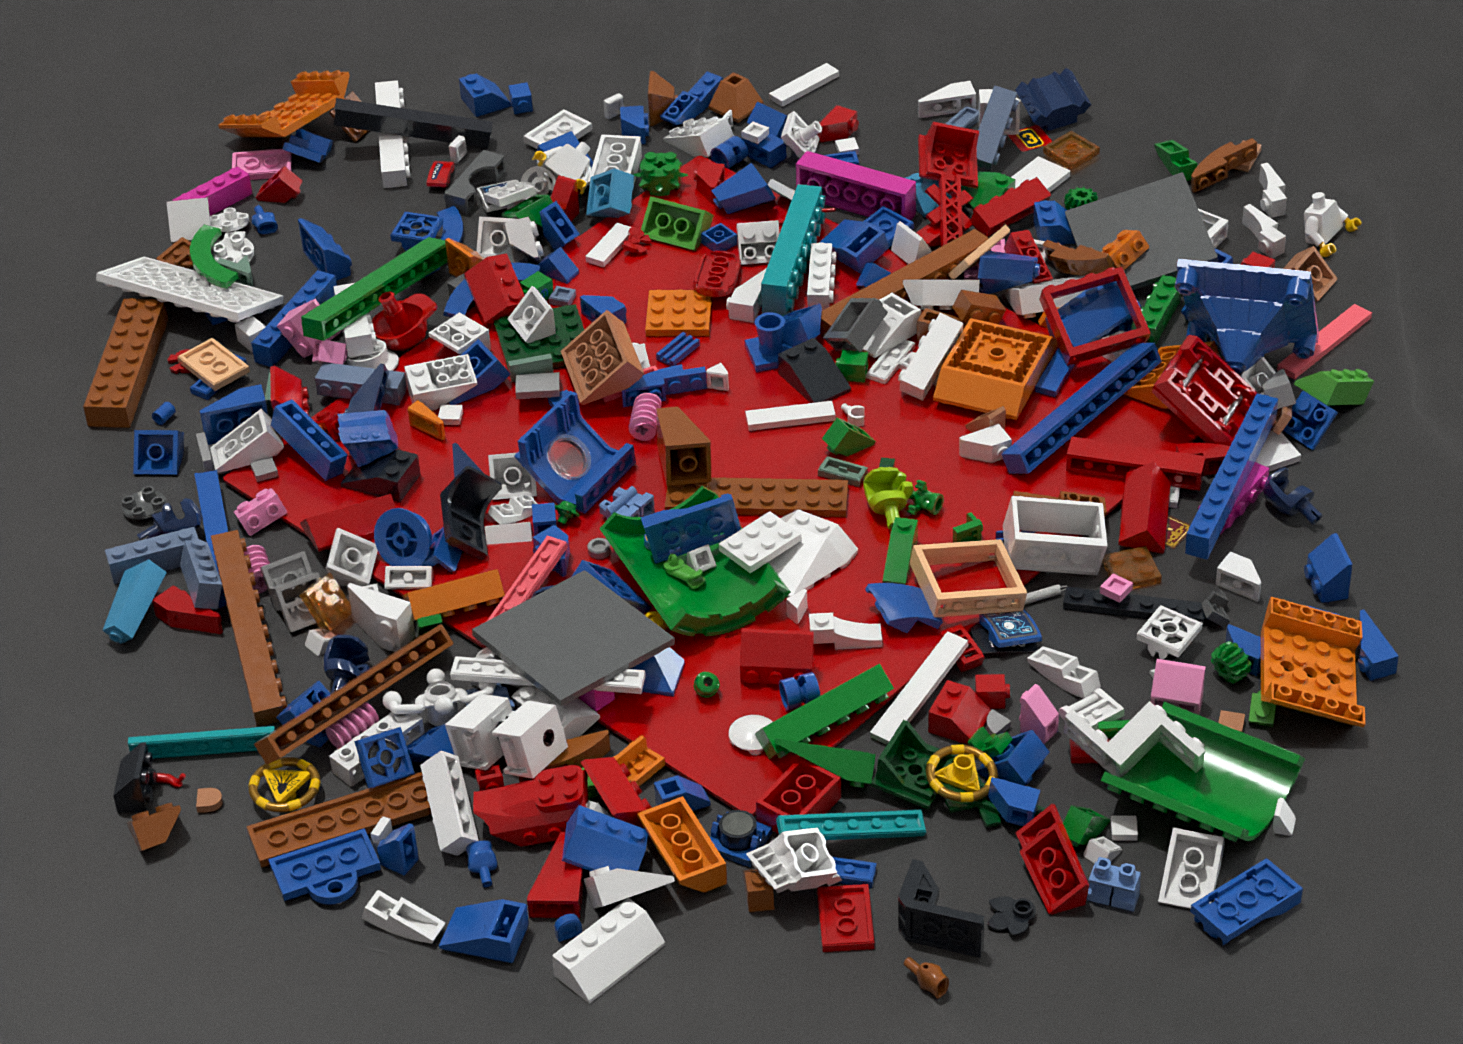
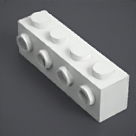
M811 243L807 305L809 307L820 303L822 311L828 308L834 300V291L831 290H834L835 281L833 277H835V265L832 264H836V252H832V243Z
M942 313L938 315L936 320L932 319L928 327V334L921 337L918 344L919 349L916 353L913 352L911 354L907 369H902L898 377L900 391L922 401L939 375L943 363L963 331L962 322Z
M391 712L329 756L332 773L350 787L354 786L365 778L364 772L359 765V756L354 741L401 727L407 746L425 733L423 718L418 714H394Z
M440 751L420 766L440 851L459 856L466 851L468 844L479 841L459 757Z

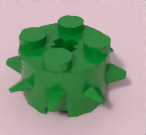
M673 152L646 153L644 155L645 158L640 163V173L633 174L634 176L641 177L639 187L650 191V195L654 196L670 195L671 190L675 188L678 190L680 188L681 177L688 176V174L680 172L682 163L679 162L676 154Z

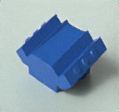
M385 410L337 414L339 417V437L358 467L398 449L397 434L393 429L389 414Z

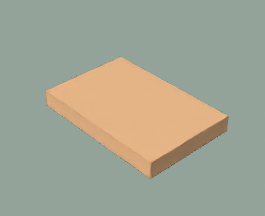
M1004 225L948 273L951 279H956L982 255L994 247L1010 232V229Z
M213 338L178 356V362L214 391L250 372L249 366Z

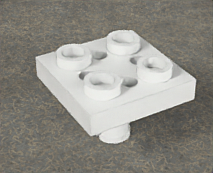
M793 111L788 114L781 138L800 159L806 151L815 153L819 141L817 134L822 132V127L817 121L807 125Z
M512 180L507 182L506 186L490 188L489 192L483 194L485 202L500 207L506 205L508 210L517 205L519 200L535 195L536 190L535 186L528 185L526 182L522 183L518 180Z

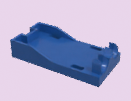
M728 493L721 495L720 498L689 508L662 510L641 517L655 564L668 560L669 555L672 553L680 556L707 544L711 546L720 543L741 530L732 495Z
M1266 858L1191 904L1190 912L1195 915V922H1202L1204 931L1211 937H1220L1223 945H1225L1260 921L1281 915L1301 903L1303 888Z

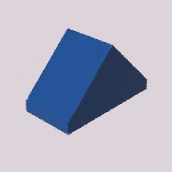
M561 247L547 255L537 264L540 266L539 272L566 284L579 274V269Z

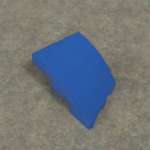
M299 128L296 130L295 135H291L289 142L284 143L282 150L320 163L329 153L334 141Z
M896 583L868 584L865 588L867 593H871L875 597V606L882 613L886 623L907 634L917 620L936 629L943 623L942 617L933 616L921 588Z

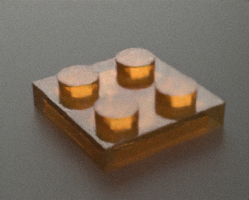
M1070 131L1045 145L1043 153L1073 170L1100 154V147Z
M1146 546L1105 554L1102 560L1109 577L1112 574H1116L1133 582V589L1159 584L1162 581V576Z
M331 572L321 577L299 595L324 635L331 632L352 614L350 602Z

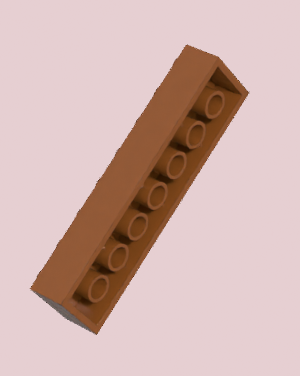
M123 299L83 406L88 426L130 428L168 322L165 302L155 299Z

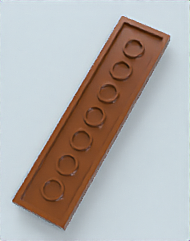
M712 478V482L667 486L665 510L672 509L692 496L701 486H704L715 492L719 498L721 495L731 494L737 515H765L770 511L776 516H786L799 509L818 517H846L848 480Z
M420 772L246 827L260 866L264 867L269 865L268 859L365 828L367 834H369L382 817L390 818L391 825L395 826L432 813L423 781V774Z

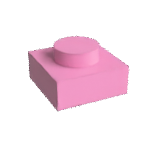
M1112 574L1100 586V594L1119 603L1133 590V582L1116 574Z

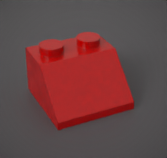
M947 680L928 712V732L969 745V739L978 728L985 727L987 724V716L991 709L969 686Z

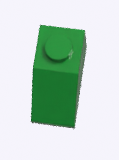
M838 417L822 437V440L828 444L826 448L835 455L840 453L847 457L874 445L876 442L865 430Z
M1071 805L1063 825L1072 845L1079 847V844L1087 845L1089 840L1096 838L1109 824L1111 819L1090 808Z

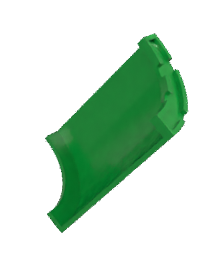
M701 486L692 496L669 510L689 508L717 499L719 496L708 488ZM614 512L600 527L605 538L670 630L687 636L704 633L705 636H714L737 630L756 621L755 617L763 611L770 612L791 593L769 562L749 573L720 552L719 543L709 546L716 566L703 571L702 577L705 578V583L696 589H692L686 581L671 576L665 571V561L655 564L651 551L644 546L645 531L641 517H629ZM687 553L677 556V558H681L686 564Z

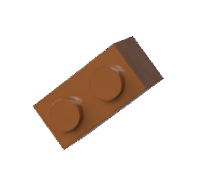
M967 290L959 292L952 306L962 322H968L972 318L999 324L1006 311L996 295Z

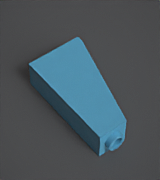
M149 559L125 570L102 631L108 634L111 640L120 644L134 637L167 573Z

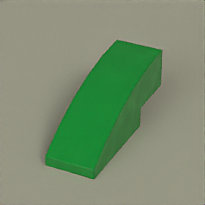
M1174 140L1154 144L1161 161L1172 176L1183 172L1186 181L1191 180V175L1198 166V163L1189 158L1188 149Z

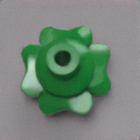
M562 501L559 505H555V510H558L557 512L560 515L558 522L566 525L568 519L579 517L580 515L576 512L577 506L568 501Z

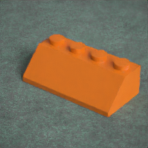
M498 569L408 592L402 596L403 600L411 603L413 621L418 618L441 614L442 618L455 615L454 610L463 608L464 612L478 609L477 604L486 602V606L500 603L499 598L504 597L505 594Z
M683 796L637 813V817L680 885L701 892H707L727 884L726 862Z

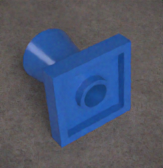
M768 312L759 315L755 319L758 337L744 340L745 348L756 372L778 368V353L792 348L791 345L782 341L785 319L778 313Z

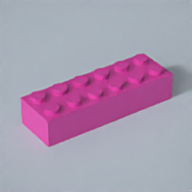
M806 151L796 163V188L798 184L822 187V195H825V205L870 217L883 206L910 221L916 215V181Z

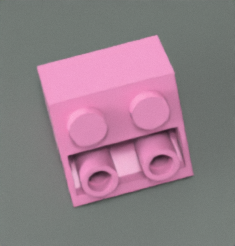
M1157 659L1150 702L1161 707L1164 702L1199 715L1203 702L1206 667Z

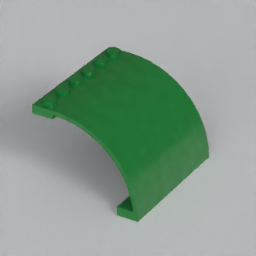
M1164 702L1162 708L1166 711L1167 717L1173 722H1179L1185 728V733L1191 738L1199 739L1203 743L1206 750L1203 767L1195 773L1165 745L1158 741L1125 775L1117 777L1104 772L1101 779L1102 782L1108 784L1107 789L1121 795L1122 790L1131 793L1129 798L1144 804L1146 799L1154 803L1152 807L1164 813H1167L1168 809L1177 812L1176 818L1190 823L1191 818L1200 822L1198 827L1213 832L1214 828L1223 831L1222 837L1237 842L1238 838L1251 841L1261 835L1273 821L1278 799L1284 798L1286 800L1305 758Z

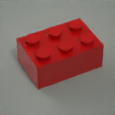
M799 757L756 801L757 822L771 826L772 830L779 834L776 823L779 815L826 814L841 799V777Z

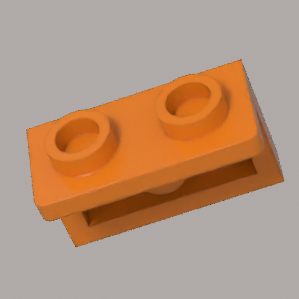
M1123 230L1117 235V239L1103 247L1102 253L1105 252L1110 255L1115 268L1123 267V270H1125L1149 248V245L1140 231Z
M642 735L631 742L619 754L613 756L619 764L625 763L632 774L628 777L631 782L635 780L638 786L642 785L666 765L665 758L649 749L646 738Z

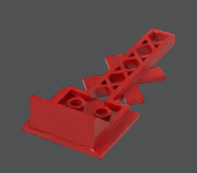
M933 122L926 136L920 134L918 136L919 177L939 181V188L933 184L925 190L939 205V207L928 213L926 218L933 225L940 222V241L942 247L962 236V229L966 231L973 226L970 219L962 212V207L971 202L973 197L966 190L961 192V185L972 188L978 187L977 142L979 131ZM950 226L955 231V233L952 234L947 229V227Z

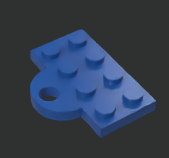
M365 828L268 859L284 901L309 893L312 899L322 904L341 903L349 899L356 892L358 887L357 877L381 869L380 861ZM335 888L342 889L340 892L337 893L330 892L332 889Z

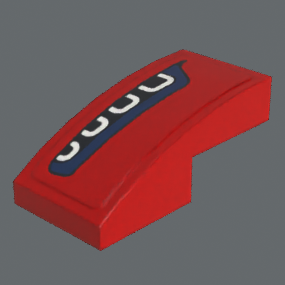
M434 161L429 171L426 185L447 187L450 183V174L454 171V162Z

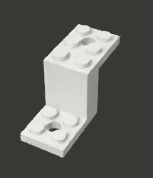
M1150 701L1109 742L1107 741V736L1099 729L1095 731L1089 725L1088 719L1081 713L1076 714L1071 710L1065 716L1064 733L1106 771L1117 777L1125 775L1158 741L1165 745L1195 773L1203 767L1206 751L1203 743L1195 737L1191 738L1185 733V728L1179 722H1173L1167 717L1166 711L1161 706L1153 705Z

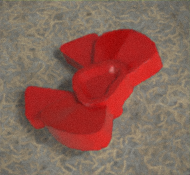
M629 228L628 240L623 242L622 247L629 252H637L639 255L646 253L647 248L639 245V243L650 244L651 239L649 235H644V232L639 228Z
M190 349L181 350L175 355L171 354L167 359L168 364L178 362V356ZM180 363L170 367L172 373L177 374L179 371L181 373H190Z

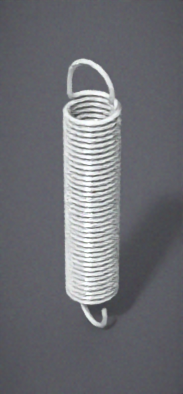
M1054 585L1027 593L1025 604L1059 595L1066 588L1060 590L1062 588L1060 585Z

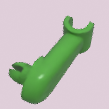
M673 553L669 555L668 560L664 563V569L669 575L686 581L692 589L700 587L706 581L702 577L703 571L701 569L694 570Z

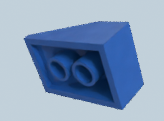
M479 339L461 354L469 355L477 385L450 401L451 405H456L491 391L511 375Z
M261 384L240 388L200 410L203 431L205 432L208 445L216 444L260 409L268 415Z

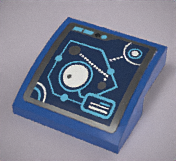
M1024 609L1023 611L979 614V623L989 631V640L998 648L1042 641V635L1037 625Z

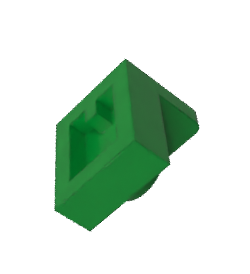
M972 512L966 514L965 524L953 527V543L981 541L983 525L981 520L977 519Z
M981 727L969 739L968 744L985 752L991 758L1000 755L1013 739L1008 732L990 735L984 727Z

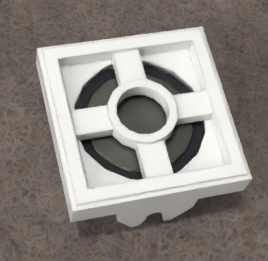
M1160 605L1137 632L1136 639L1148 644L1151 656H1159L1162 660L1175 659L1184 654L1188 645L1202 630V623Z

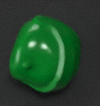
M701 672L694 680V690L699 696L704 698L714 696L720 688L718 677L711 672Z

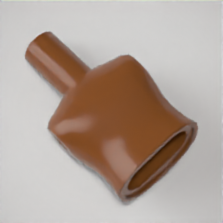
M911 957L904 961L903 965L917 976L921 989L931 992L937 999L946 993L949 987V978L942 972L940 966L927 962L918 964Z

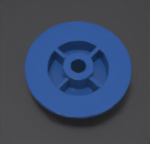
M394 508L384 512L378 518L374 529V540L379 554L389 565L421 566L429 555L432 533L428 523L420 515L403 508Z

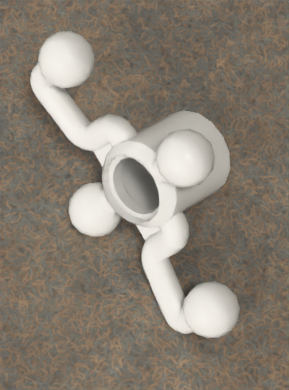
M432 669L427 674L429 686L425 690V694L419 695L415 699V704L401 705L402 698L399 693L390 691L383 696V705L394 714H419L426 708L429 723L440 726L446 724L458 714V702L468 705L480 694L493 695L497 683L478 682L481 691L468 695L463 688H454L453 685L446 682V676L442 670Z

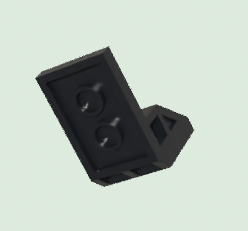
M912 859L898 896L899 933L905 941L981 958L984 950V916L938 906V886L923 861Z

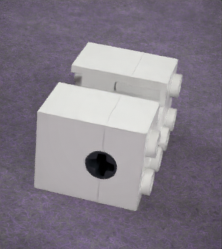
M480 694L445 724L454 755L459 757L462 767L486 771L499 758L504 756L507 767L503 769L505 774L533 779L568 747L556 705L526 701L516 711H512L509 698Z

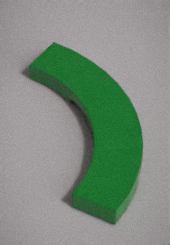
M204 224L196 232L190 244L192 265L200 276L207 278L208 282L227 289L239 279L238 272L221 266L213 258L211 249L216 240L222 235L221 229Z

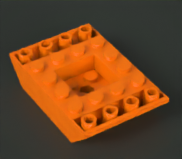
M970 318L941 367L933 401L984 413L1004 406L1006 409L1005 418L1017 420L1058 347L1057 341L1053 336Z

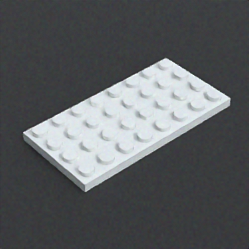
M141 257L96 274V281L104 283L107 287H120L125 292L134 291L142 297H155L157 301H169L177 307H190L195 312L210 313L212 317H225L230 322H240L242 319L249 318L257 313H263L267 309H274L275 306L283 304V295L234 282L229 288L225 289L208 282L206 277L200 276L194 270L148 257Z

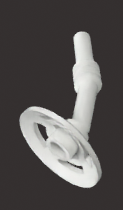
M543 163L541 167L535 166L528 169L523 174L521 182L535 186L536 192H539V194L536 193L535 195H546L550 190L553 191L556 177L548 168L544 167ZM534 172H537L538 177H535L532 183L528 182L529 177Z

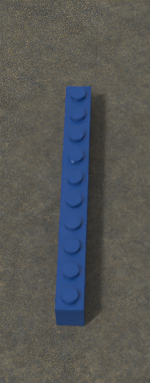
M1135 343L1005 450L1001 455L1008 472L1029 474L1159 365L1162 360L1155 343Z
M1256 394L1187 531L1185 554L1208 560L1276 421L1278 398Z

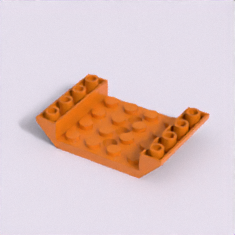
M327 70L318 73V71L307 73V71L301 72L296 75V79L291 81L296 94L288 97V101L276 104L272 111L263 112L259 116H256V114L245 116V114L239 116L229 115L224 118V122L218 125L219 129L240 137H286L335 107L336 98L344 99L350 74L349 72H340V70L333 72Z
M1270 597L1261 629V701L1364 728L1365 707L1357 705L1355 650L1362 640V621L1289 602L1284 599Z

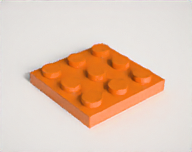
M649 290L645 328L646 336H678L682 332L686 333V336H709L712 297L701 295L695 290Z

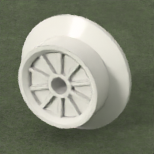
M376 339L377 345H373L374 353L349 357L347 354V359L343 365L376 369L382 363L385 364L388 370L393 371L399 363V358L395 352L387 350L384 341Z

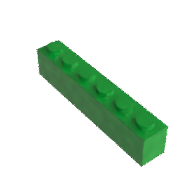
M879 663L757 731L755 736L769 759L776 755L780 759L791 752L775 744V738L809 743L812 741L810 736L817 734L818 737L831 730L829 726L835 722L840 726L850 720L849 715L853 712L859 715L870 709L868 704L875 701L877 705L888 699L887 693L892 691L894 687Z

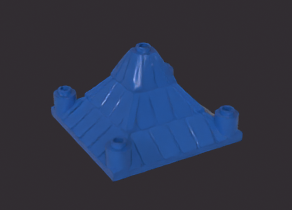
M1178 259L1175 289L1184 296L1189 322L1186 337L1188 335L1198 336L1203 342H1207V337H1209L1212 341H1215V344L1220 348L1224 362L1237 374L1247 371L1264 357V354L1285 347L1288 343H1294L1293 353L1301 359H1307L1314 355L1315 346L1319 339L1311 271Z

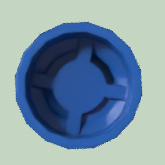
M732 136L711 149L710 155L713 162L725 164V168L729 169L735 163H739L748 156V149L740 137Z
M813 672L799 675L797 680L793 677L779 680L780 696L787 711L799 708L802 703L807 704L821 696L818 681Z

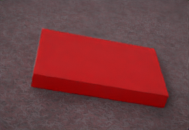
M868 884L817 887L822 951L875 949Z

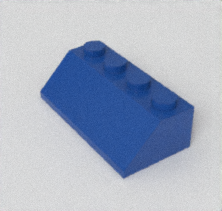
M1116 281L1087 289L1057 309L1073 347L1098 340L1131 317ZM1046 317L1045 320H1046V324H1047V328H1048L1049 335H1050V336H1053V337L1055 338V336H1054V334H1053V332H1052V329H1051V327H1050V324H1049V322H1048V320H1047V317Z

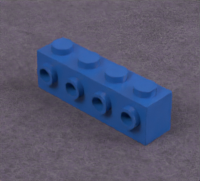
M292 399L275 406L271 426L325 481L342 474L348 454Z

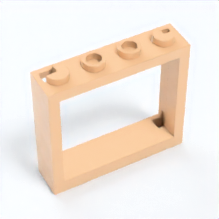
M1001 539L913 545L910 565L934 617L1023 611L1027 591ZM995 561L1007 588L942 593L929 565Z

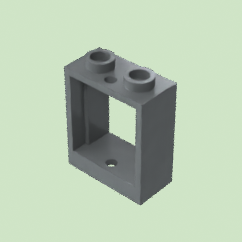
M851 298L823 338L837 352H842V350L861 352L888 311L883 307V303L876 298Z

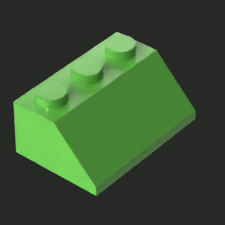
M650 196L641 230L644 232V235H649L652 240L696 251L701 244V233L710 229L714 215L705 210Z
M1331 369V371H1320L1298 379L1294 385L1326 405H1354L1365 403L1374 380L1367 377L1368 373L1360 369L1355 371Z

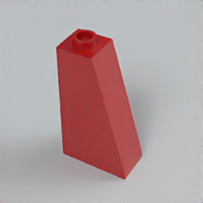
M560 832L527 896L529 917L560 918L566 914H575L580 918L585 869L562 861L565 832Z

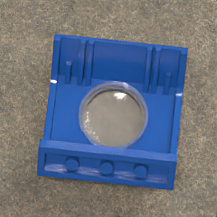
M569 391L551 410L518 440L519 451L514 455L517 461L558 505L562 501L571 502L577 506L576 511L584 514L636 463L634 445L626 443L620 450L608 446L582 418L578 395L572 391Z

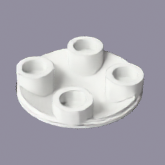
M226 208L224 213L210 216L211 226L220 228L221 232H231L245 227L249 223V216L247 213L236 212L235 208Z
M234 233L231 237L225 238L213 246L214 259L217 261L219 258L238 263L247 255L250 262L254 255V246L250 240L242 237L240 233Z
M760 715L743 716L734 721L730 726L729 742L740 749L749 751L752 755H759L763 752V748L755 733L773 721Z

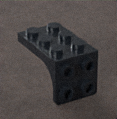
M466 466L440 493L445 542L480 560H483L488 555L484 531V516L491 500L502 489L501 482L471 466Z

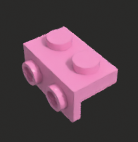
M272 488L260 491L255 499L250 502L245 501L237 506V510L234 511V514L249 536L287 513L286 508Z

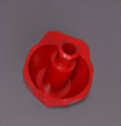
M393 292L383 293L378 299L383 310L372 319L376 339L384 341L388 350L405 351L425 338L428 324L427 319L437 310V304L424 294H414L402 301H396Z

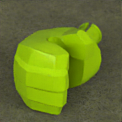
M879 467L871 470L865 476L863 483L864 492L870 508L877 514L885 515L888 529L892 530L895 517L900 518L898 511L906 506L908 499L914 492V488L911 482L906 481V474L900 472L898 468Z

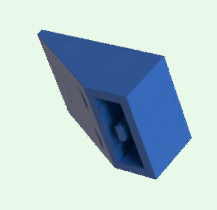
M846 219L819 242L832 243V252H836V259L860 274L866 263H873L889 249L883 230L869 222Z
M500 899L456 907L439 944V949L513 963L529 926L527 904Z

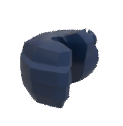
M1286 467L1271 474L1264 484L1263 494L1276 510L1289 516L1301 512L1311 525L1316 524L1315 520L1318 522L1323 517L1310 503L1315 493L1309 488L1302 485L1298 486L1288 495L1284 493L1290 482L1288 480L1289 470Z
M185 498L180 502L184 518L178 519L173 513L170 503L163 504L162 512L151 515L154 525L140 534L138 533L137 537L139 540H142L149 536L146 538L148 539L195 527V530H197L201 526V510L191 499Z
M336 635L328 643L324 655V671L326 676L334 682L331 693L371 668L367 664H362L370 660L368 656L369 649L358 637Z

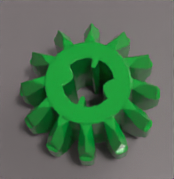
M1076 187L1075 190L1069 189L1064 197L1065 209L1070 210L1097 201L1098 196L1091 188Z
M1228 641L1218 646L1211 653V663L1215 666L1214 670H1217L1219 676H1222L1226 682L1229 681L1234 684L1251 672L1250 666L1252 664L1248 660V655L1244 653L1243 648H1239L1237 643Z

